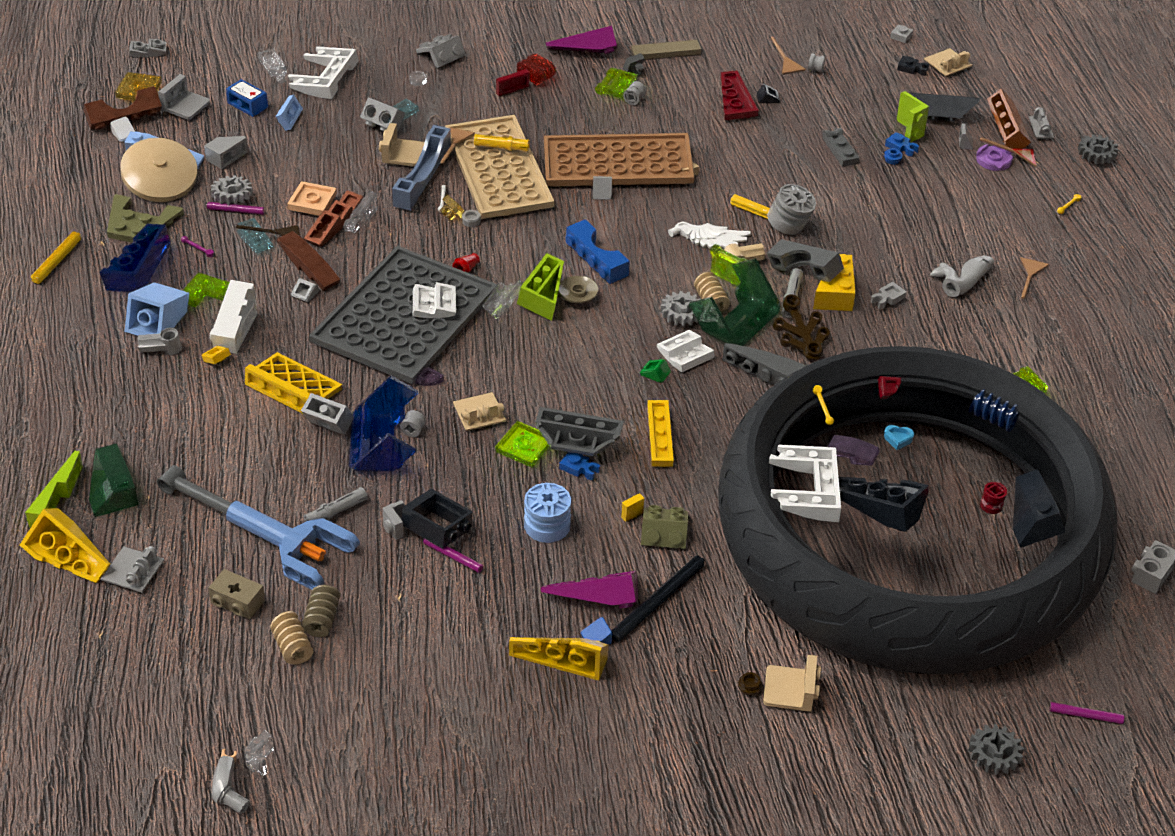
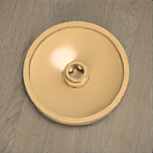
M148 138L133 144L126 150L121 160V177L126 187L140 198L154 202H168L183 197L193 188L197 179V163L192 153L182 144L165 138Z

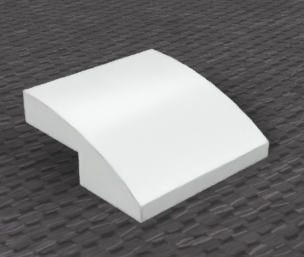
M436 282L434 288L418 284L414 285V317L445 318L455 316L456 286Z
M687 330L657 344L661 354L681 372L715 357L714 350L702 344L701 336L691 330Z

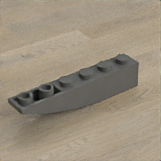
M726 343L723 349V361L772 385L781 382L785 377L806 366L789 358L746 346Z

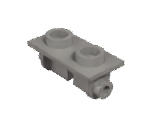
M1041 107L1036 108L1034 116L1028 117L1036 139L1054 138L1051 126L1045 116V110Z

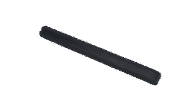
M696 555L611 630L612 639L620 642L705 565L704 558Z

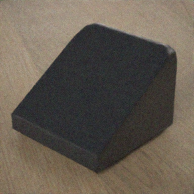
M763 84L757 91L759 103L780 102L778 91L766 84Z

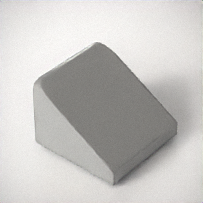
M962 123L959 134L960 149L972 150V136L966 124Z
M593 176V199L611 200L612 177Z
M299 278L291 296L308 303L319 292L320 288L314 283Z

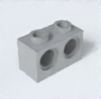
M368 97L360 117L365 119V124L374 128L376 125L381 126L380 130L382 131L387 130L389 123L397 124L398 133L405 113Z
M1155 540L1151 547H1145L1141 554V561L1138 559L1135 561L1131 572L1134 573L1131 582L1157 594L1175 567V549Z

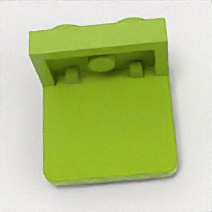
M904 91L900 94L897 121L906 126L905 137L911 139V143L925 135L929 106Z

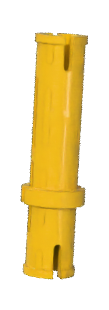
M475 134L474 146L508 149V151H529L530 140L517 139L513 136L507 138Z

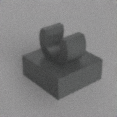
M639 53L626 58L623 66L626 74L632 72L635 77L642 74L640 70L644 69L642 65L644 61L643 55Z

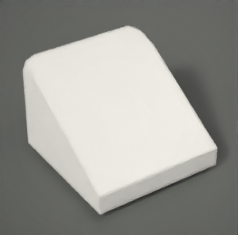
M127 117L110 123L112 134L120 142L125 141L131 131L135 132Z

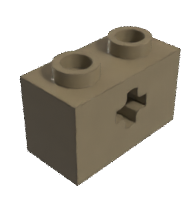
M226 569L208 587L211 603L216 607H222L237 616H243L247 619H251L265 601L263 585Z

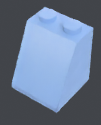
M155 282L129 293L125 332L138 336L159 334L166 328H174L187 312L189 293Z

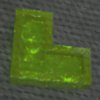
M198 272L182 291L189 293L188 305L196 307L205 296L223 301L230 282Z

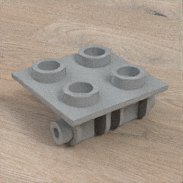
M123 546L101 577V580L142 593L163 563L164 558L157 557V550L152 546L145 548L143 552Z

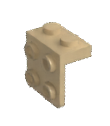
M389 123L387 130H384L383 141L379 143V152H382V162L415 166L425 142L398 139L397 124Z
M807 656L805 669L769 665L766 670L763 703L766 706L811 712L813 699L818 700L820 685H815V680H820L821 666H817V656Z

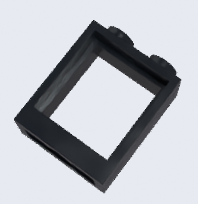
M431 488L403 506L401 520L404 527L443 549L470 531L473 512ZM433 512L451 522V524L443 528L426 518V516Z

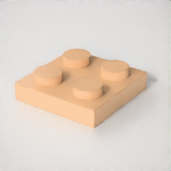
M301 181L287 204L288 210L320 216L323 210L327 211L337 195V189Z

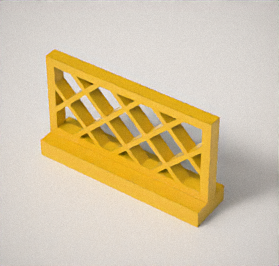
M278 352L257 366L250 364L245 367V385L302 413L301 410L311 393L329 399L342 390L341 383ZM276 361H280V362H282V363H284V364H273V363H275ZM275 370H286V372L274 373ZM289 370H298L300 372H289ZM302 378V381H291L290 379ZM305 378H314L316 380H305ZM318 386V389H307V387ZM322 386H330L332 388L322 389Z

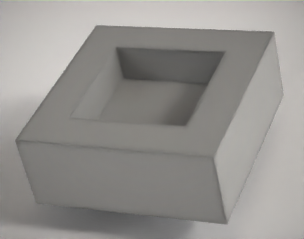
M897 25L891 32L890 38L906 43L913 35V29Z

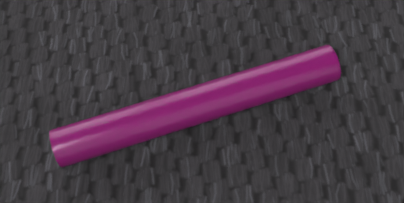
M216 202L207 203V209L259 215H264L265 211L264 207L227 205L226 203L220 204Z
M424 538L423 544L478 573L482 571L483 565L448 546L442 549Z
M1050 702V712L1118 724L1124 723L1123 714Z

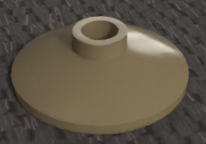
M571 276L559 284V294L569 302L586 303L597 296L598 285L591 278Z

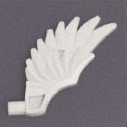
M684 221L677 223L674 228L668 230L671 237L680 234L687 239L690 238L691 242L697 246L700 244L703 248L707 246L709 249L715 247L719 250L721 247L726 248L729 244L747 242L746 236L751 235L750 231L727 230V227L715 226L709 223L692 225Z

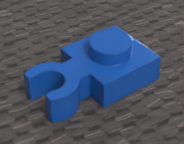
M897 132L885 141L886 147L898 149L900 152L904 151L910 157L913 156L914 151H919L918 144L910 143L911 139Z
M568 452L559 463V469L577 477L582 473L588 480H594V472H600V465L593 462L589 463V458L584 455Z

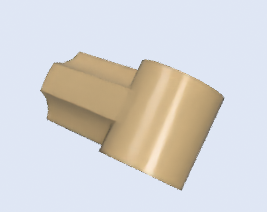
M762 243L739 247L738 244H729L723 251L729 265L733 269H739L748 262L765 259Z

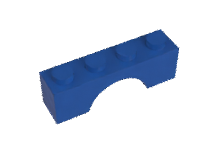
M586 219L566 228V243L609 284L629 276L630 261L619 250L607 251L596 247V229Z

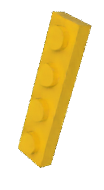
M648 400L651 466L673 467L669 401Z

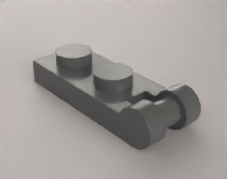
M836 128L834 131H823L822 136L825 143L842 167L859 164V156L843 135L841 128Z

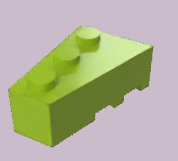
M546 253L520 287L517 304L552 321L564 261Z

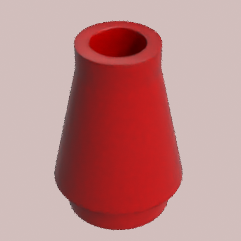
M476 253L455 259L452 267L469 273L480 262V258Z

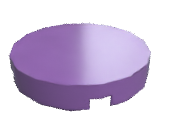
M984 145L978 149L976 161L986 169L1001 171L1011 166L1013 156L1007 150L996 146Z

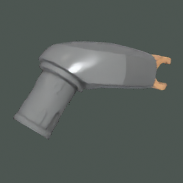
M223 749L213 775L212 799L218 805L224 803L239 814H242L248 808L250 800L236 793L232 787V775L237 751H234L232 756H227L225 754L226 749Z

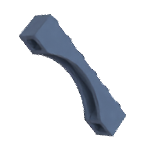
M437 125L432 126L426 136L422 152L415 167L406 177L399 178L392 188L393 207L411 211L451 146L450 128Z

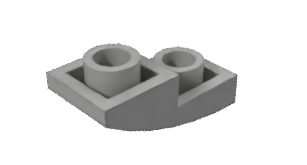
M150 38L148 44L141 41H131L129 56L156 57L165 55L167 42Z

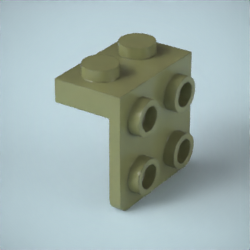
M650 505L648 508H644L641 545L686 549L688 511H684L681 507L662 509L658 505Z

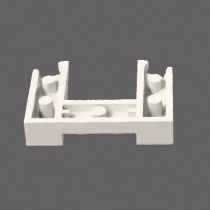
M316 47L317 54L305 53L303 55L305 60L327 67L320 76L289 74V81H293V83H289V87L307 95L332 99L339 90L338 81L346 70H353L359 61L356 49Z
M778 445L777 451L781 454L779 456L771 454L769 464L793 471L814 474L815 491L771 489V497L778 499L781 510L806 518L839 522L841 501L836 448Z

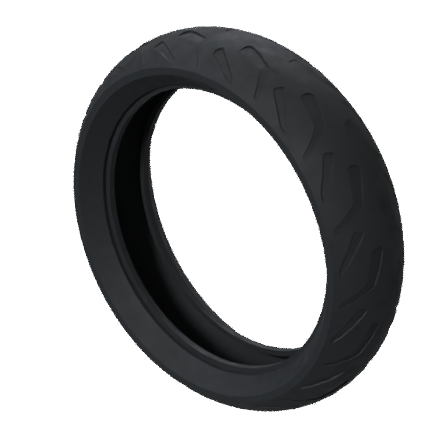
M909 346L874 347L824 358L793 372L766 391L742 418L731 437L720 471L718 498L723 533L738 569L758 597L778 617L808 639L837 654L879 668L918 674H954L1003 665L1037 651L1041 646H1045L1058 638L1083 615L1103 586L1114 557L1118 519L1115 496L1105 465L1083 429L1061 406L1027 381L985 361L954 352ZM880 376L901 378V384L893 396L880 399L878 386ZM816 385L822 387V397L830 417L834 419L832 425L826 424V416L818 396L813 393V388ZM983 389L986 390L985 397H988L990 393L994 394L993 401L999 396L1002 397V405L1007 400L1010 401V409L1015 404L1018 405L1019 419L1010 432L1006 431V426L1004 428L998 427V422L993 425L990 423V419L985 421L982 419V415L979 417L975 416L974 411L968 413L973 399ZM903 422L937 427L958 433L993 448L1015 462L1025 473L1038 469L1060 512L1066 532L1057 535L1056 547L1038 567L1007 585L984 592L958 596H928L895 591L871 584L837 568L803 541L786 519L778 499L771 497V489H775V478L782 467L769 464V458L771 454L775 456L781 454L777 451L778 445L803 446L824 433L852 424Z

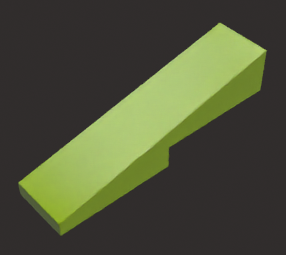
M74 451L25 512L29 528L32 527L43 509L56 508L61 497L70 498L83 468L80 451Z

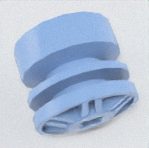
M542 483L530 488L525 494L524 528L526 533L532 539L545 543L556 542L566 537L570 531L571 496L563 486L555 483Z

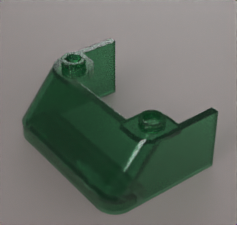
M756 258L732 265L741 282L735 289V296L739 304L725 317H723L713 297L692 301L688 304L702 330L725 344L745 345L780 311V302Z

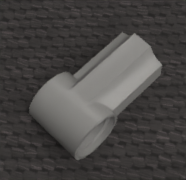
M166 328L159 334L138 335V348L141 353L164 351L165 354L175 355L182 349L179 334L175 328Z

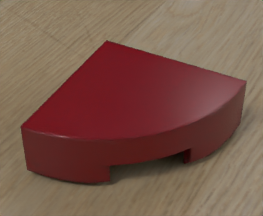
M879 377L880 399L889 398L896 393L901 384L900 377Z

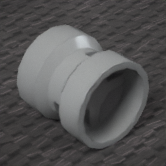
M634 81L624 92V100L630 105L638 104L646 94V87L643 83Z

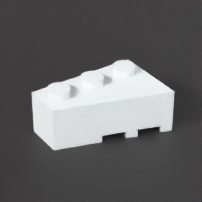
M230 280L214 328L210 332L213 348L221 346L229 348L230 353L237 354L257 316L254 284Z

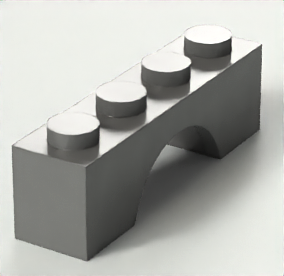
M781 239L767 252L772 268L788 271L797 266L809 265L814 278L830 282L844 269L839 252Z

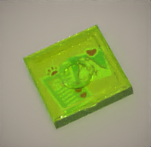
M517 421L495 446V452L532 468L550 446L538 429Z

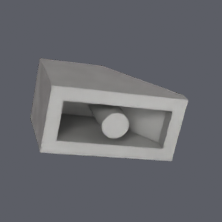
M245 136L217 137L204 146L206 161L220 169L225 168L248 153L247 138Z

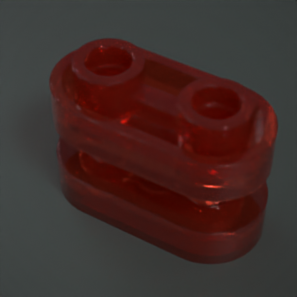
M536 53L531 54L527 59L521 60L516 66L517 72L527 69L529 71V81L536 85L543 83L546 79L556 74L553 63Z

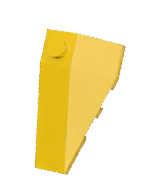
M59 508L43 509L20 543V546L36 560L45 561L54 567L68 570L77 576L95 583L100 581L111 565L76 523Z
M511 637L509 640V656L599 681L608 660V644L587 638Z

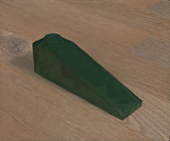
M117 443L95 449L89 502L94 517L139 505L135 485Z

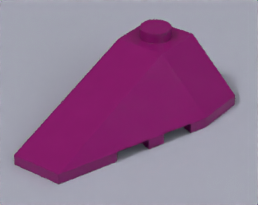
M612 25L545 42L547 49L604 52L605 54L615 51L614 49H617Z
M637 571L609 574L601 579L591 577L582 579L580 582L567 581L540 587L543 593L608 605H619V608L632 607L633 602L638 600Z

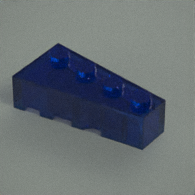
M146 224L133 238V243L126 245L122 249L123 253L118 258L114 257L110 261V266L103 268L99 272L107 291L133 292L147 286L171 244L166 225Z

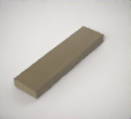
M698 40L631 45V52L633 56L641 53L644 59L700 55L701 47Z

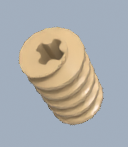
M713 272L700 274L694 282V287L702 299L706 310L712 314H720L727 310L730 306V300L718 278L715 277Z
M286 611L275 617L270 627L284 660L294 665L308 661L313 655V648L307 639V634L304 633V628L301 626L298 615L293 611Z

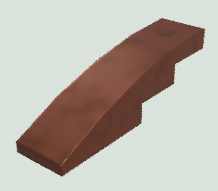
M347 190L340 201L335 200L328 211L323 210L304 237V240L320 247L323 246L352 218L364 202L363 196Z
M294 231L277 238V243L298 270L302 269L310 280L314 279L322 291L340 282V278L329 264Z

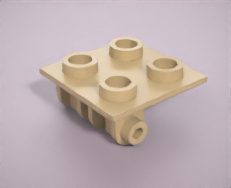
M949 48L924 58L926 62L945 76L972 67V64L968 62L970 53L966 51L957 54Z
M493 392L453 401L466 431L506 422L502 412L504 411V406L502 403L497 402Z

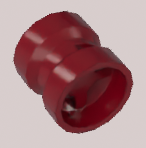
M999 482L987 483L980 502L981 509L989 514L1000 513L1003 510L1007 488Z

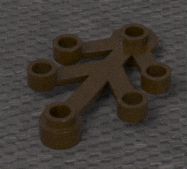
M789 294L783 301V307L785 311L791 314L796 326L787 323L783 318H776L773 328L776 331L785 330L802 338L803 342L785 333L781 336L780 344L783 347L793 346L803 351V355L809 360H819L823 355L821 345L824 340L828 339L830 330L827 327H820L816 339L812 341L810 335L815 326L821 323L823 316L820 312L813 311L807 326H805L798 311L800 299L796 295Z

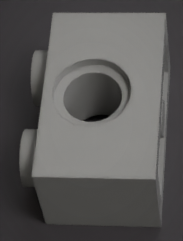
M313 393L309 395L301 410L309 422L343 435L346 434L354 419V415L347 406Z

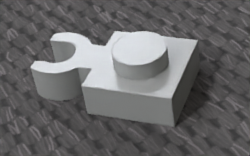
M891 282L880 288L878 293L872 295L871 303L879 302L878 308L883 309L886 303L894 305L906 298L907 292L894 282Z

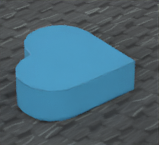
M890 425L885 428L884 438L896 450H899L913 442L914 432L908 427L899 428L898 426Z

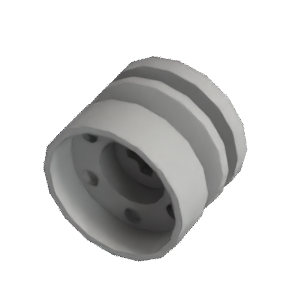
M786 184L780 188L775 201L768 211V221L777 231L784 234H799L803 231L814 211L816 200L806 188L795 184Z

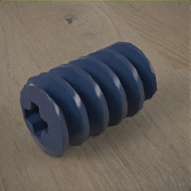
M983 389L973 399L968 413L974 411L975 416L979 417L982 415L983 420L987 421L990 419V423L993 425L998 422V427L1004 428L1006 426V431L1010 432L1019 419L1018 405L1015 404L1010 409V401L1007 400L1002 405V397L999 396L993 401L994 394L990 393L988 397H985L986 390Z

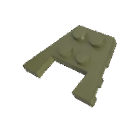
M115 194L107 236L111 239L144 245L158 235L161 228L170 226L173 223V219L177 216L181 218L184 215V209L167 205L159 217L148 213L127 210L132 204L131 197Z

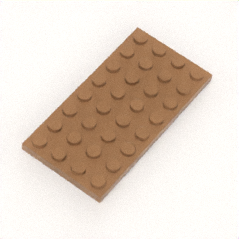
M688 133L544 136L547 186H593V176L612 177V185L694 183ZM689 167V170L682 171L683 168Z

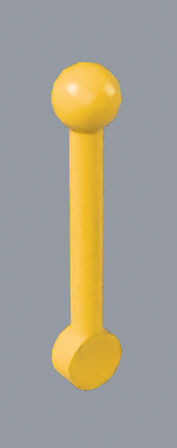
M1075 194L1073 199L1063 207H1059L1057 212L1063 214L1066 208L1075 201L1081 200V195Z
M816 385L813 388V393L818 396L826 416V424L832 425L834 419L830 417L822 397V387Z

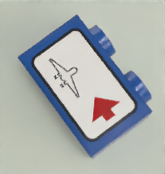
M242 79L226 88L228 104L252 117L268 108L267 93Z

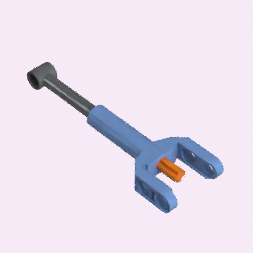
M172 465L157 479V485L163 492L171 494L176 489L224 513L227 521L278 546L284 576L310 590H313L316 586L324 585V579L317 569L299 561V559L306 555L318 562L323 561L326 550L314 545L316 538L344 552H353L360 545V541L355 534L324 518L306 521L291 528L239 501L231 503L186 480L184 471L176 465Z

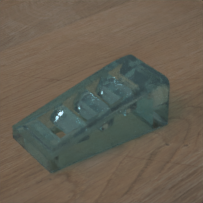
M255 218L237 224L261 228ZM237 229L239 236L255 253L273 248V244L265 232H250L251 230Z

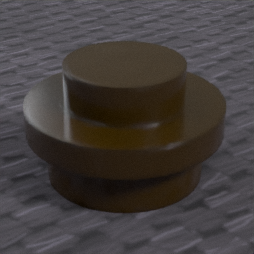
M747 672L740 677L738 688L746 695H755L761 691L762 681L756 673Z

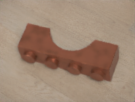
M155 86L137 90L134 103L127 108H112L101 99L84 104L83 110L90 130H101L106 125H110L112 121L123 117L135 121L144 115H157L162 105Z

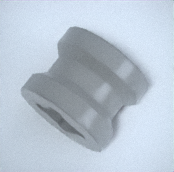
M812 53L809 59L808 70H817L819 73H822L825 56L819 57Z
M410 410L402 421L400 429L409 437H417L421 432V428L426 423V418L422 413Z

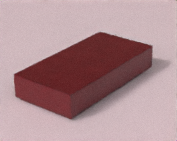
M527 69L496 79V94L498 96L529 87V71Z

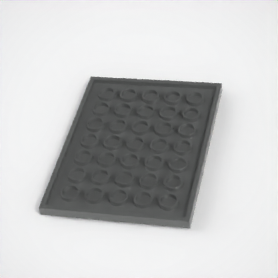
M396 246L309 335V342L413 384L498 290L497 284L403 247ZM436 282L456 286L455 316L445 318H420L413 316V288L415 284L432 288L435 287Z

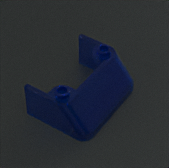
M391 375L357 406L353 413L354 419L351 426L350 468L357 472L395 471L416 452V448L394 437V427L404 420L406 416L405 405L418 394V390Z

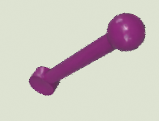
M182 236V243H188L205 252L207 257L214 256L212 249L207 250L190 241L187 236Z

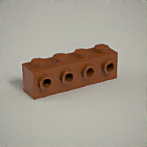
M1002 89L998 90L987 101L991 108L990 111L995 117L994 121L998 125L999 132L1004 139L1003 142L1006 147L1024 149L1031 143V140L1014 101Z

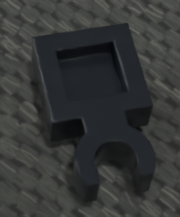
M902 56L897 70L910 74L917 72L920 75L926 76L930 64L919 63L918 59L910 56Z

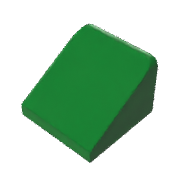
M665 359L649 360L640 371V375L662 383L671 370Z

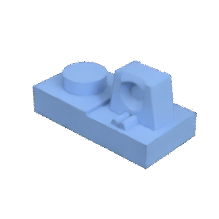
M294 94L288 96L276 115L278 122L285 131L293 127L303 110Z

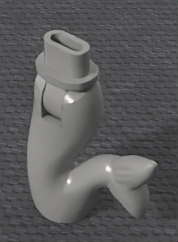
M985 255L974 257L963 265L960 277L957 276L956 271L952 267L942 262L930 275L932 277H946L942 284L944 292L950 297H957L970 290L991 269L995 261L992 257Z

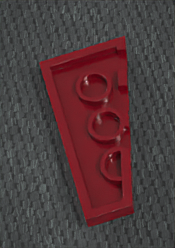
M738 71L721 72L720 81L724 121L758 116L759 110Z

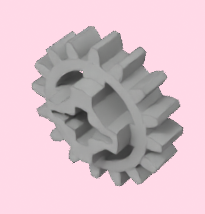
M236 175L232 178H229V176H226V179L219 178V181H214V185H211V196L215 202L220 201V204L226 203L230 205L234 203L237 205L238 202L244 203V199L249 200L250 196H252V184L249 183L248 179L243 180L242 176L239 178Z
M682 291L679 294L672 292V296L666 295L665 299H662L660 313H662L663 318H667L668 323L674 321V325L678 323L682 326H685V323L693 325V321L698 323L699 318L703 317L704 304H702V299H697L696 294L691 296L690 292L686 294Z

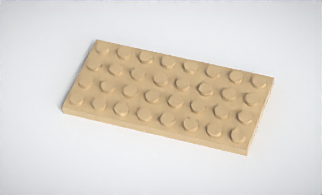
M515 115L445 125L446 128L451 127L471 131L480 135L507 138L513 136L517 139H526ZM474 135L457 143L453 148L481 219L554 207V199L530 147L529 151H508V149L474 146Z

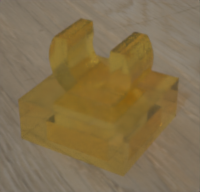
M447 194L442 199L446 205L440 209V212L444 216L446 215L449 220H452L456 214L462 218V214L465 211Z

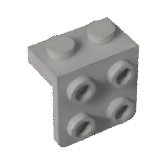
M452 34L437 36L433 38L434 41L430 43L429 41L420 44V48L416 49L417 53L430 51L435 68L466 55L459 35L452 36Z
M179 74L158 91L159 100L162 105L161 110L188 120L192 119L210 104L209 98L188 91L186 76Z

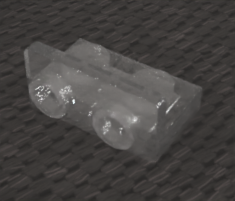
M519 279L514 285L510 283L508 286L499 282L482 307L495 319H498L518 296L523 282Z

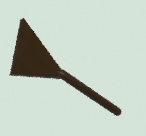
M235 225L237 229L272 233L280 236L294 231L300 236L298 225L273 230Z

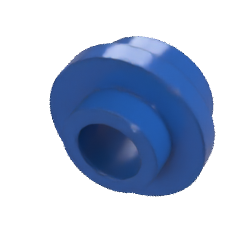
M895 148L888 149L884 153L885 161L892 165L898 164L903 156Z

